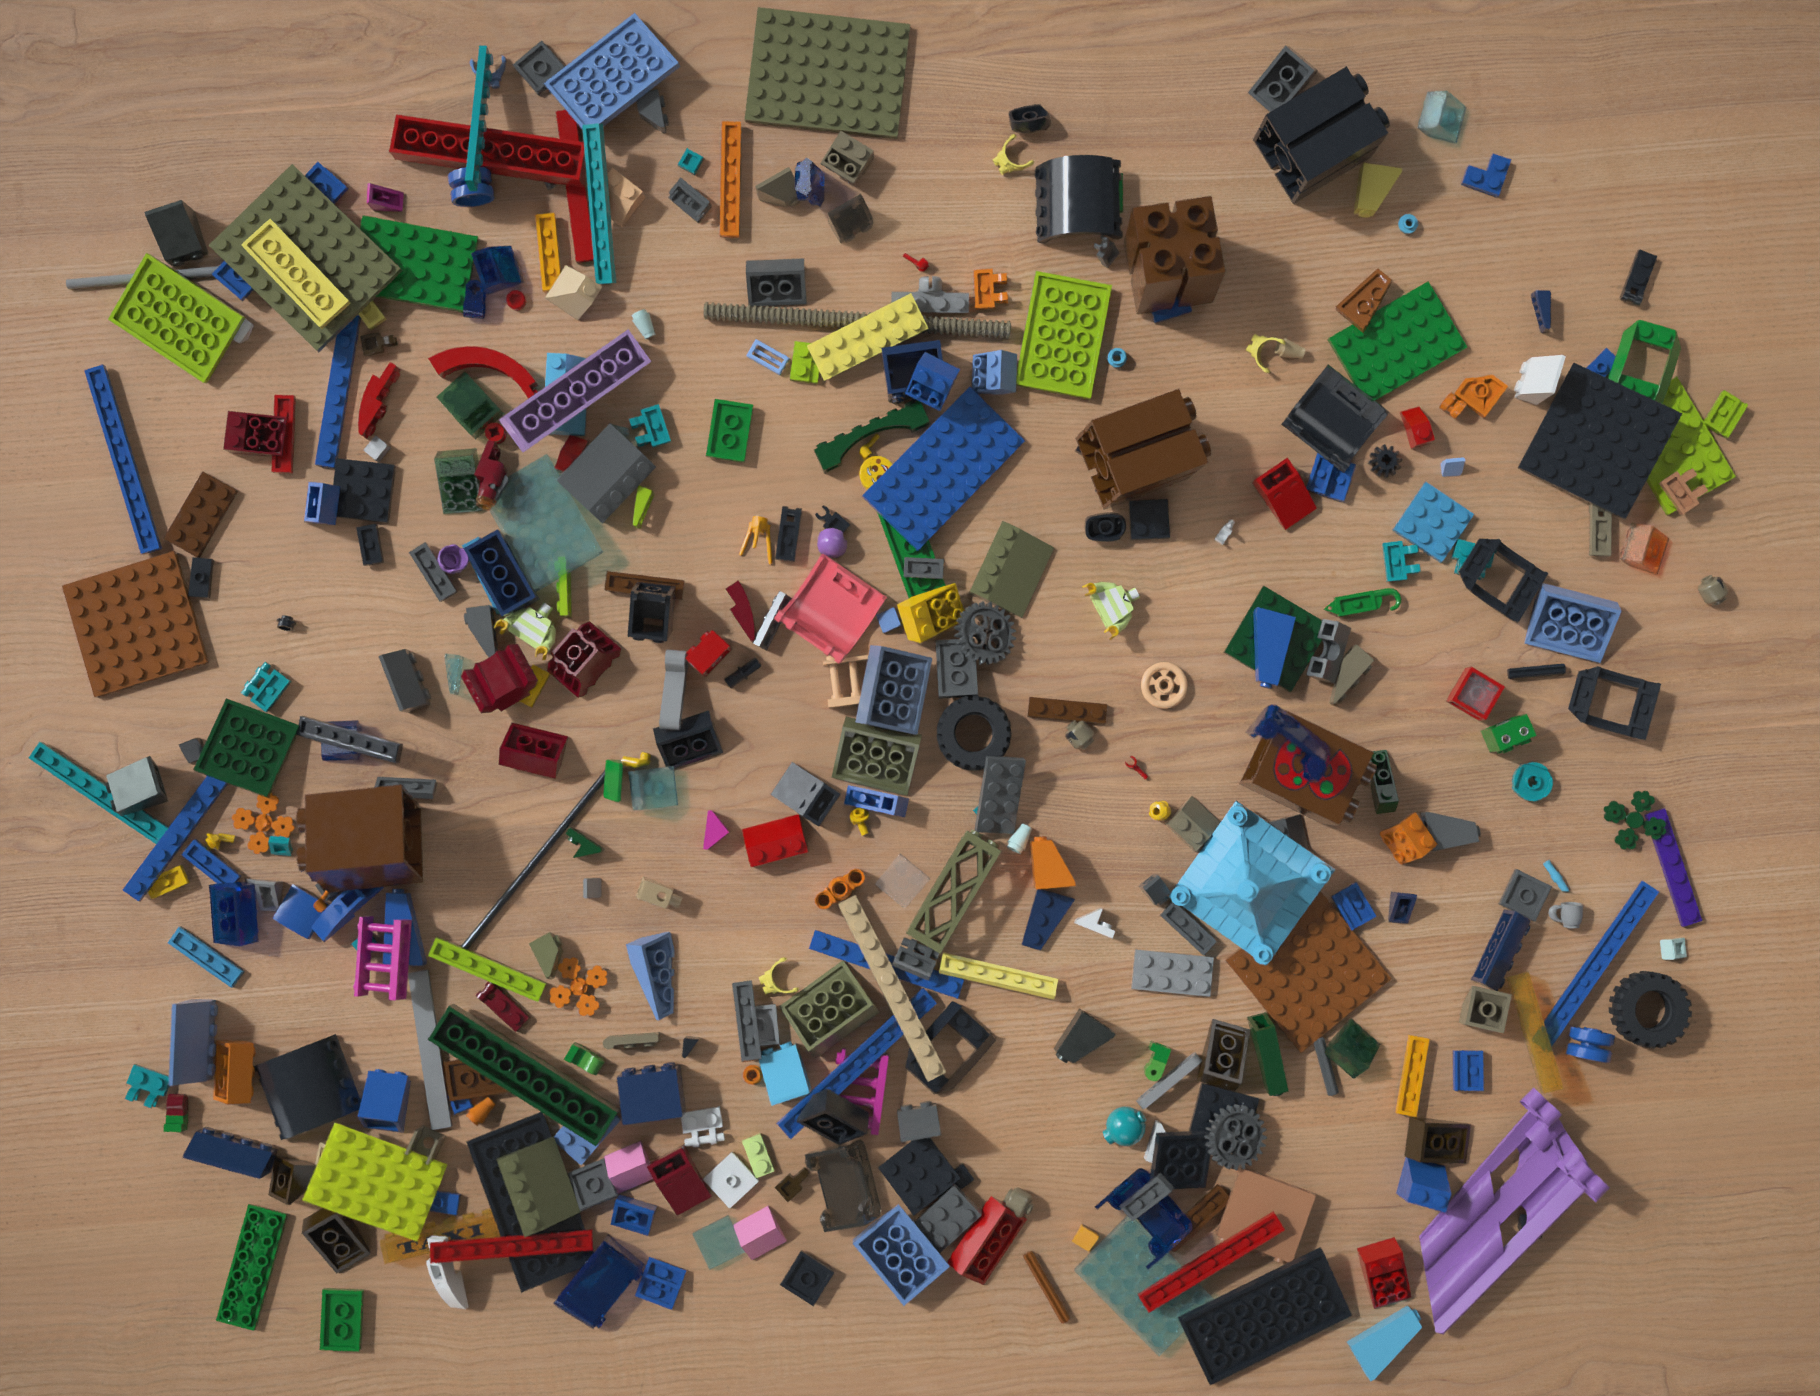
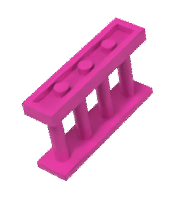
M374 916L359 917L356 974L353 985L354 996H367L369 991L388 992L389 1000L406 999L412 920L398 919L394 920V925L373 923ZM373 931L393 933V944L372 943ZM371 951L391 953V965L371 963ZM370 971L390 973V984L369 983Z
M842 1048L841 1053L837 1052L836 1064H841L849 1057L845 1055L846 1048ZM883 1053L880 1058L870 1065V1067H875V1069L879 1070L878 1077H874V1079L857 1077L851 1083L873 1087L872 1089H876L875 1097L870 1099L839 1094V1096L846 1098L855 1105L869 1106L870 1109H874L873 1117H869L868 1129H871L872 1135L879 1134L889 1058L887 1053Z

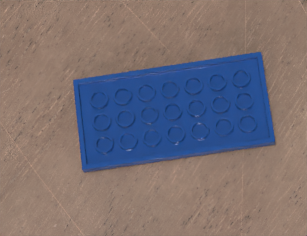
M969 387L862 497L918 551L1025 440Z

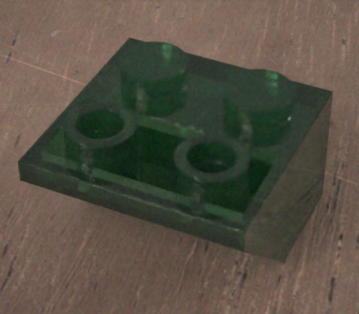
M1349 1019L1332 1038L1324 1053L1355 1079L1369 1069L1381 1044L1353 1019Z

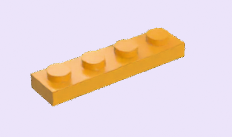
M555 213L535 215L543 292H549L561 273Z
M1408 1035L1395 1111L1397 1114L1417 1117L1429 1038Z

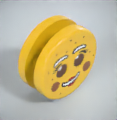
M873 456L865 460L860 468V481L863 487L868 490L893 465L892 462L882 456Z

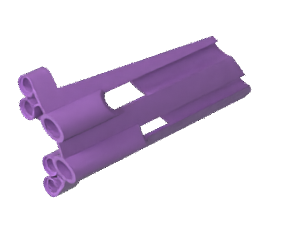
M1532 1088L1519 1101L1528 1110L1527 1113L1452 1197L1446 1213L1440 1211L1419 1236L1436 1333L1444 1335L1584 1192L1597 1202L1610 1189L1591 1170L1585 1158L1567 1134L1559 1120L1562 1114L1535 1088ZM1517 1148L1519 1150V1162L1516 1172L1493 1193L1490 1174ZM1519 1206H1522L1527 1214L1526 1225L1503 1247L1500 1225Z

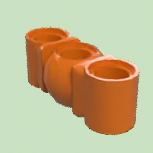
M854 868L848 874L833 878L829 882L828 887L816 895V906L820 909H827L837 901L848 899L852 891L864 882V872L861 869ZM853 872L861 874L862 880L860 882L854 883L851 880ZM836 884H844L846 891L843 894H837L835 892ZM821 895L829 897L830 902L828 905L823 906L819 903Z

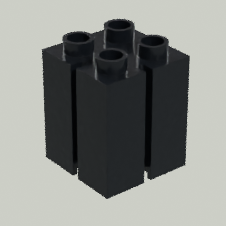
M1347 66L1266 114L1253 138L1254 143L1271 169L1277 165L1280 167V171L1275 173V176L1293 204L1371 158L1388 135L1387 128H1389L1390 123L1386 113L1379 106L1373 109L1370 102L1365 104L1364 99L1369 94L1367 83L1360 74L1352 75Z

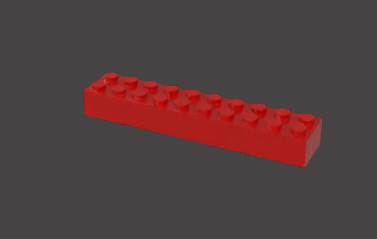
M396 114L389 152L395 160L454 169L465 168L467 165L471 125ZM487 128L486 132H483L485 148L481 151L483 166L480 167L489 169L491 174L584 188L586 177L584 142Z

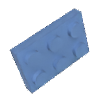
M616 1116L601 1142L620 1122V1117ZM564 1126L554 1136L556 1144L580 1165L599 1146V1144L597 1146L592 1145Z

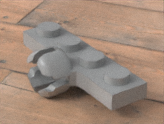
M923 276L919 279V289L916 292L892 291L891 303L912 293L920 312L969 313V293L943 292L942 280L937 276H932V288H929V276Z

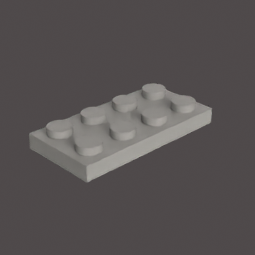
M1135 949L1131 989L1210 997L1214 957Z

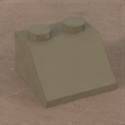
M1191 796L1165 825L1193 851H1197L1210 838L1221 822Z
M1472 986L1463 1002L1459 1023L1504 1033L1512 994Z

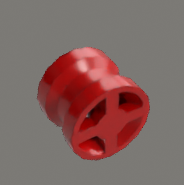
M490 423L485 428V436L488 440L494 441L496 444H501L506 440L507 432L499 423Z

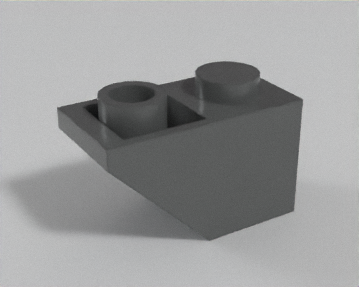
M658 89L650 90L636 101L638 113L645 122L660 132L666 133L665 126H669L667 114H663L662 107H665L664 96L659 95Z

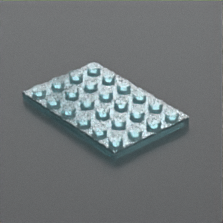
M547 454L508 476L509 483L496 505L485 503L536 592L604 553L571 494L556 481L560 475Z
M1128 1216L1074 1269L1158 1356L1184 1332L1177 1317L1214 1299L1197 1283L1149 1313L1138 1297V1293L1181 1268L1182 1265L1136 1219L1132 1221Z

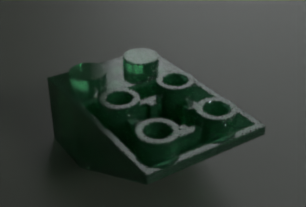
M465 371L437 396V399L475 440L485 432L487 425L495 423L504 415L500 408Z
M477 448L438 451L434 457L443 514L482 511V501L477 497L480 482L474 475L479 463Z

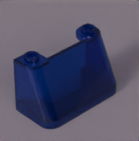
M1277 705L1266 706L1245 732L1253 739L1258 735L1264 739H1271L1279 733L1305 754L1300 761L1304 768V773L1301 777L1309 783L1319 782L1327 770L1331 757L1330 747Z
M607 1235L553 1304L592 1329L597 1327L599 1329L606 1320L605 1314L633 1280L637 1282L644 1271L641 1269L645 1264L610 1235Z

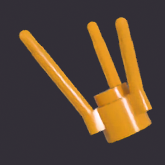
M753 516L752 522H749V529L739 555H743L751 533H755L753 548L755 549L759 534L763 535L765 531L768 563L771 565V525L768 524L767 518Z

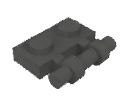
M904 937L901 944L908 947V949L902 946L899 947L892 966L929 981L936 961L930 959V957L938 959L940 953L917 943V940L913 938L910 940ZM913 950L923 953L924 956L914 952Z

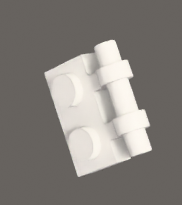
M720 1106L689 1111L681 1117L683 1134L690 1132L692 1134V1138L684 1139L685 1147L693 1146L695 1148L700 1147L701 1144L711 1143L713 1145L719 1141H725L724 1133L716 1134L715 1129L723 1127ZM709 1129V1135L699 1137L698 1131Z

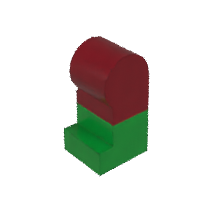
M169 1094L166 1100V1123H164L163 1132H183L188 1130L187 1094Z

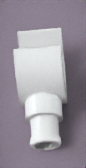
M1229 520L1214 540L1223 545L1229 534L1233 531L1232 528L1235 522Z

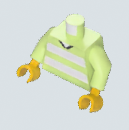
M1109 582L1083 585L1082 588L1086 587L1089 590V593L1085 594V596H1090L1106 627L1104 633L1109 631L1112 634V637L1109 639L1112 640L1127 627L1131 620V612L1134 610L1131 602L1140 598L1137 590L1133 588L1125 592L1121 585L1117 586L1115 583Z
M544 602L538 611L530 607L522 608L511 613L503 620H498L494 626V629L498 626L503 628L500 634H504L508 628V631L536 649L535 657L540 653L543 654L542 660H546L547 652L550 651L556 640L554 622L547 619L553 608Z

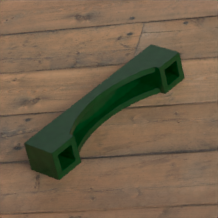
M912 400L904 404V408L900 410L895 408L886 413L887 416L881 419L879 416L869 421L870 424L858 425L852 428V432L846 435L844 433L836 435L834 440L829 443L824 441L817 444L814 453L824 474L842 466L841 460L845 454L858 442L872 434L889 429H910L913 433L928 426L930 421L921 402Z

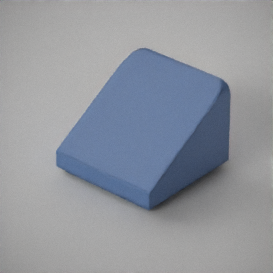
M894 607L876 615L883 633L901 627Z

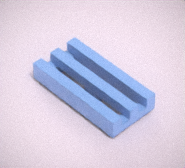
M757 339L746 355L749 359L780 376L790 360L789 357ZM757 345L765 349L766 351L774 354L775 356L781 358L783 362L781 363L778 360L763 353L762 351L756 349ZM753 352L779 366V369L754 356Z

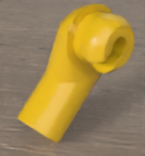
M642 752L640 759L623 756L621 761L623 766L638 768L650 764L651 754Z

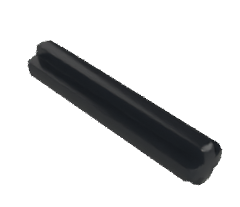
M1565 664L1507 669L1508 679L1566 673Z

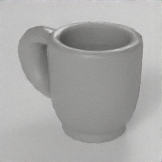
M1563 902L1561 906H1551L1548 912L1549 917L1555 922L1562 923L1565 928H1579L1583 918V904ZM1557 909H1561V919L1557 917Z

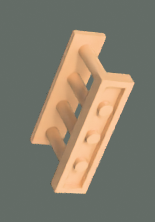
M868 655L848 657L840 663H849L852 685L851 697L844 698L840 691L838 663L834 661L835 659L832 656L826 657L827 660L823 661V665L830 666L833 690L832 699H828V707L836 708L859 705L861 692L857 662L867 661Z

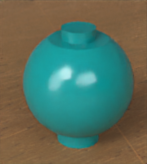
M1122 1106L1116 1108L1107 1118V1129L1103 1131V1136L1110 1145L1115 1142L1125 1147L1135 1145L1145 1134L1146 1118L1141 1111H1137L1132 1107Z

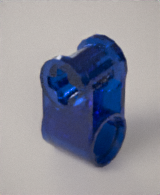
M471 280L466 284L465 301L463 304V316L465 318H485L487 292L485 286L477 280ZM477 286L480 289V291H476L475 294L474 292H472V290H475Z

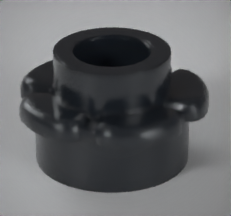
M282 615L281 618L276 620L278 622L277 628L284 631H293L296 625L293 617Z

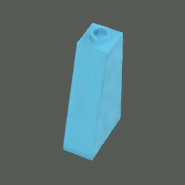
M1405 1306L1347 1341L1351 1351L1370 1381H1373L1422 1328L1419 1323L1422 1319L1415 1309L1412 1310Z

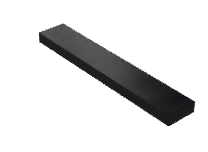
M300 716L298 736L389 762L400 763L402 743L307 716Z

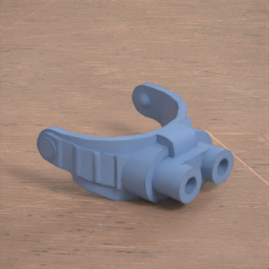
M504 55L501 59L500 68L492 73V81L489 82L488 87L492 86L493 89L500 88L499 82L501 81L506 64V57ZM471 59L470 66L472 67L471 69L476 75V70L474 66L475 63L474 60Z

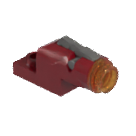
M490 440L486 443L474 474L480 482L476 505L488 511L496 505L509 483L507 468L503 463L498 462L501 456V449L496 442Z

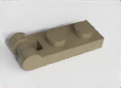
M1589 503V556L1609 557L1611 556L1612 513ZM1598 512H1603V517H1598Z
M660 1032L611 1035L604 1039L603 1046L606 1049H612L615 1045L624 1044V1048L636 1047L637 1043H644V1046H655L656 1042L660 1041Z

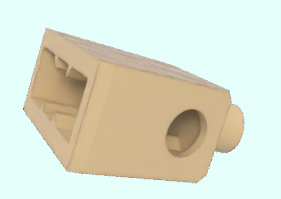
M644 876L636 893L638 899L665 909L668 904L679 908L683 898L673 894V888ZM663 892L665 897L661 899L657 897V894Z

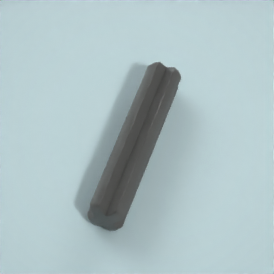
M1320 1037L1313 1044L1327 1095L1333 1096L1338 1094L1339 1091L1325 1040Z

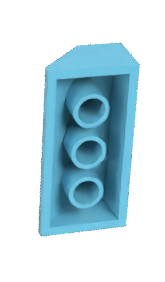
M547 353L545 387L586 358L563 353ZM587 408L550 434L585 436Z

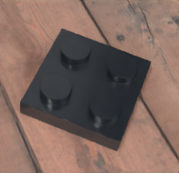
M1168 499L1128 502L1130 540L1170 538Z
M801 1250L780 1283V1286L814 1306L835 1273V1270Z

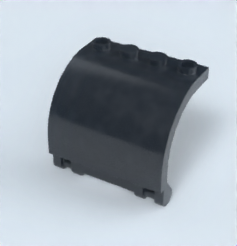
M1071 155L1054 158L1036 166L1035 197L1037 207L1035 214L1037 217V243H1046L1057 237L1074 234H1097L1109 236L1112 239H1122L1123 231H1121V225L1123 224V219L1120 217L1119 182L1122 181V174L1119 171L1121 160L1099 155Z
M1328 364L1281 425L1344 473L1350 466L1353 457L1386 418L1389 411Z
M336 1034L254 1066L255 1072L258 1071L260 1077L258 1080L260 1085H262L273 1114L275 1126L279 1128L281 1133L279 1134L281 1140L327 1124L360 1108L361 1099Z

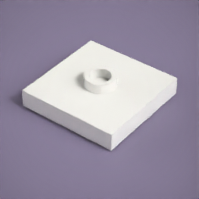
M733 1151L703 1178L729 1209L759 1182Z

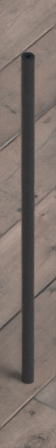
M605 770L460 947L468 950L601 788L604 784Z

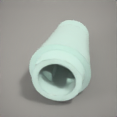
M646 309L631 315L633 318L632 322L645 339L656 335L650 313H647Z
M1021 824L1008 840L1009 844L1007 847L1018 854L1025 851L1032 828Z

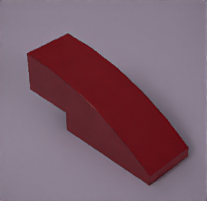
M738 580L726 588V591L736 604L730 611L753 643L756 634L754 615L748 596Z

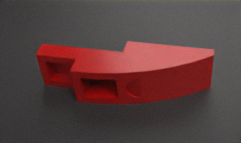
M389 362L380 378L372 375L361 400L358 432L366 439L373 435L378 420L385 416L387 406L381 401L387 398L390 393V386L400 377L399 372L401 369Z

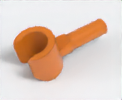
M325 891L314 903L313 906L319 913L327 908L328 905L324 900L327 899L330 892Z

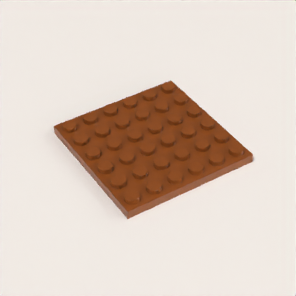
M177 552L165 553L62 585L94 697L98 698L209 663L190 596H188Z
M1321 891L1309 905L1267 966L1257 963L1254 957L1242 948H1239L1225 960L1300 1053L1392 979L1353 930L1351 931L1348 924Z

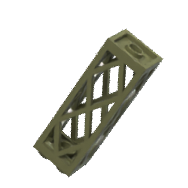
M973 829L970 832L966 830L906 931V934L940 954L1001 852L998 849V844L990 839L985 842L981 839L982 835ZM966 842L974 846L972 849L959 855ZM977 852V876L956 886V863ZM982 852L990 856L984 868ZM951 869V890L933 899ZM973 885L956 913V893ZM951 896V920L929 931V908ZM924 912L925 933L916 928ZM946 930L940 942L932 938L936 934Z

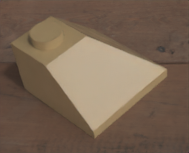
M565 265L545 298L578 320L593 303L602 286L584 274Z

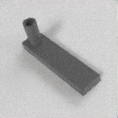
M752 980L732 983L741 1061L743 1063L762 1060Z

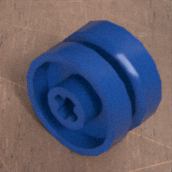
M466 167L450 172L448 174L449 186L453 189L450 193L453 205L458 207H476L492 202L495 196L493 187L490 186L492 182L491 171L485 167H480L481 183H478L477 191H469L465 182Z
M1570 1027L1569 1037L1581 1041V1044L1573 1042L1567 1044L1566 1054L1611 1063L1612 1052L1600 1048V1045L1613 1046L1615 1035L1588 1027Z

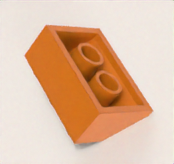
M216 1040L213 1100L225 1104L251 1103V1098L254 1094L252 1078L255 1074L253 1058L256 1054L254 1043L236 1040Z

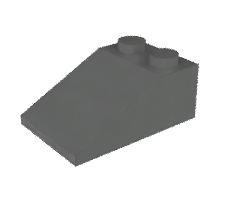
M1285 45L1249 90L1248 94L1271 112L1296 97L1318 70L1294 49Z
M925 1101L916 1107L908 1104L900 1106L901 1109L897 1110L901 1142L941 1135L936 1103L932 1104V1101Z

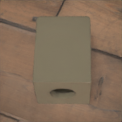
M423 1125L415 1130L405 1154L409 1155L411 1151L419 1152L428 1157L426 1164L429 1165L436 1159L446 1135ZM426 1137L434 1139L435 1143L432 1148L424 1146L423 1141Z

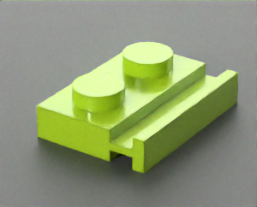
M795 341L790 381L818 384L819 370L807 347L811 343Z
M1723 390L1706 416L1704 424L1717 434L1728 438L1748 404L1741 402L1740 399Z

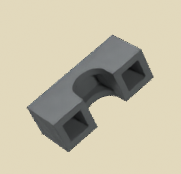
M1322 620L1317 638L1323 641L1324 649L1320 657L1312 656L1307 671L1308 676L1319 681L1335 684L1351 627L1338 621Z

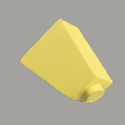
M1363 163L1359 171L1354 213L1364 218L1373 216L1402 173V168Z

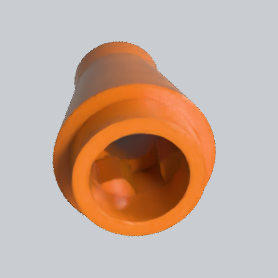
M487 1097L469 1109V1113L466 1116L478 1126L480 1123L483 1124L496 1104Z

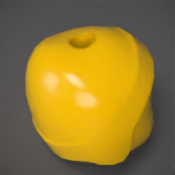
M1156 801L1151 804L1149 815L1154 820L1163 821L1171 815V808L1166 801Z

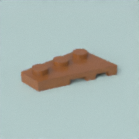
M1377 268L1336 306V311L1364 333L1390 288L1392 279Z

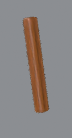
M1032 1251L1026 1252L1023 1258L1062 1324L1068 1322L1070 1316Z

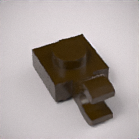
M377 332L360 336L364 356L385 353L384 347L398 345L397 337H394V335L382 337L381 333Z
M804 1167L794 1177L789 1173L775 1186V1189L787 1202L803 1189L800 1183L808 1176V1170Z

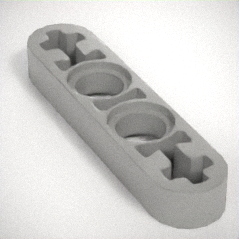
M1196 1052L1188 1056L1143 1093L1136 1102L1142 1109L1147 1108L1197 1067L1202 1061Z

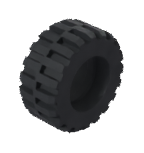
M975 695L962 697L952 702L942 713L937 725V741L941 752L953 765L964 770H983L986 756L1003 757L1010 746L1012 738L1010 720L1000 705L989 698ZM979 715L990 723L992 739L985 749L971 752L963 749L957 742L955 735L956 727L960 720L966 716Z
M1634 972L1629 974V978L1621 979L1620 986L1614 987L1613 991L1616 993L1614 997L1610 996L1609 1002H1612V1007H1608L1609 1013L1613 1014V1018L1610 1020L1612 1025L1617 1026L1615 1030L1620 1035H1623L1627 1041L1647 1048H1664L1667 1044L1672 1045L1676 1043L1677 1040L1675 1038H1682L1685 1034L1683 1029L1689 1028L1690 1023L1687 1021L1688 1017H1692V1011H1689V1006H1692L1691 1000L1686 999V996H1688L1687 991L1680 988L1681 984L1677 980H1673L1672 977L1657 972ZM1655 991L1660 994L1664 1001V1016L1654 1027L1645 1028L1640 1025L1636 1018V1003L1644 993Z

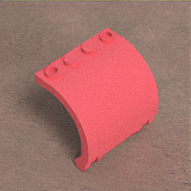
M822 554L797 593L777 613L774 620L777 622L781 621L786 625L787 629L794 631L823 651L825 655L832 656L835 659L834 661L840 664L866 631L887 597L825 554Z

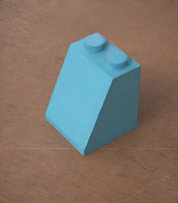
M790 1041L781 1044L780 1049L773 1051V1048L761 1051L762 1060H759L772 1106L809 1094L811 1091V1085L797 1043L792 1044Z

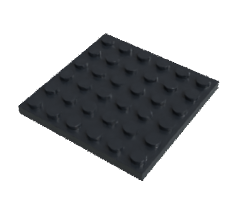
M1573 363L1525 452L1518 469L1625 520L1682 413Z

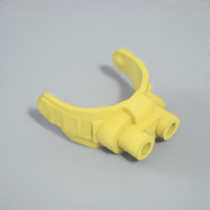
M1016 134L1011 135L1006 140L1002 151L997 154L996 158L992 159L996 166L999 165V171L1002 175L1007 172L1011 173L1014 170H1024L1034 164V161L1031 160L1026 164L1016 165L1007 159L1005 149L1017 137Z
M1254 334L1251 339L1253 343L1248 345L1246 351L1251 353V356L1255 358L1258 366L1264 372L1270 373V370L1265 368L1261 362V350L1271 340H1276L1284 345L1286 341L1276 337L1267 338L1263 335L1260 337Z
M786 957L780 958L770 970L765 972V975L759 977L760 983L765 985L763 990L766 995L771 992L773 994L778 992L789 994L799 990V987L792 990H783L773 981L774 967L780 962H785L787 960Z

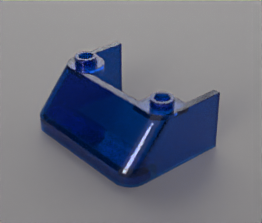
M1143 1168L1137 1169L1099 1202L1095 1208L1098 1210L1108 1201L1114 1209L1122 1210L1119 1207L1121 1203L1149 1182L1150 1173ZM1169 1195L1165 1196L1137 1218L1153 1237L1148 1242V1247L1155 1258L1146 1268L1149 1270L1192 1231L1191 1221Z

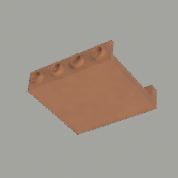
M1238 1166L1235 1183L1218 1230L1215 1229L1214 1231L1215 1234L1219 1236L1218 1239L1220 1241H1225L1274 1211L1285 1230L1254 1249L1256 1250L1255 1253L1263 1257H1267V1255L1273 1256L1275 1261L1282 1264L1293 1261L1316 1195L1292 1184L1246 1167L1242 1169Z

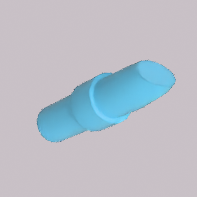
M1547 860L1544 862V867L1562 892H1570L1562 879L1563 877L1559 871L1557 872L1551 861Z

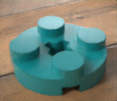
M1529 762L1521 764L1512 776V790L1523 800L1538 801L1549 795L1553 787V779L1547 767L1540 763ZM1533 776L1537 784L1530 787L1528 779H1531Z

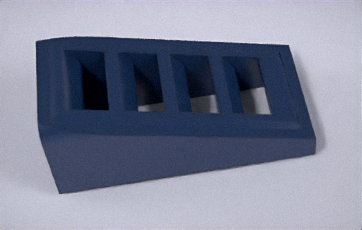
M1535 290L1531 294V299L1540 332L1545 333L1551 328L1550 290Z

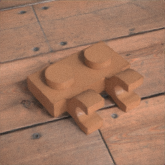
M1693 468L1687 470L1682 475L1677 471L1659 483L1680 515L1685 514L1700 504L1697 498L1708 492L1705 485L1699 486L1691 492L1685 483L1697 475Z

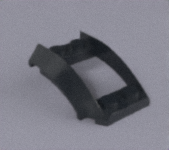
M1478 539L1458 571L1466 589L1516 623L1520 621L1548 575V572L1542 571L1533 563L1515 553L1503 544L1500 539ZM1494 553L1523 573L1506 604L1476 584V581Z
M1600 666L1578 671L1568 710L1581 723L1646 741L1661 683L1624 675L1601 668ZM1598 679L1638 690L1628 726L1588 714Z
M951 1001L947 1008L925 1031L931 1042L944 1026L948 1024L975 1048L953 1075L948 1079L942 1074L928 1082L911 1048L908 1049L905 1068L934 1095L953 1089L996 1041L992 1033L989 1034L961 1008V1005L954 1001Z

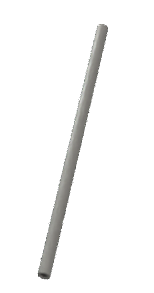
M219 266L179 269L175 271L187 279L213 277L212 273ZM134 273L66 279V286L68 289L128 284Z

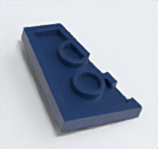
M1037 889L1021 945L1041 950L1075 899L1043 889Z

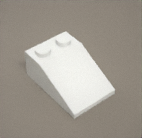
M1566 356L1531 357L1526 362H1523L1520 369L1521 379L1517 381L1514 388L1516 392L1515 398L1537 405L1553 395Z

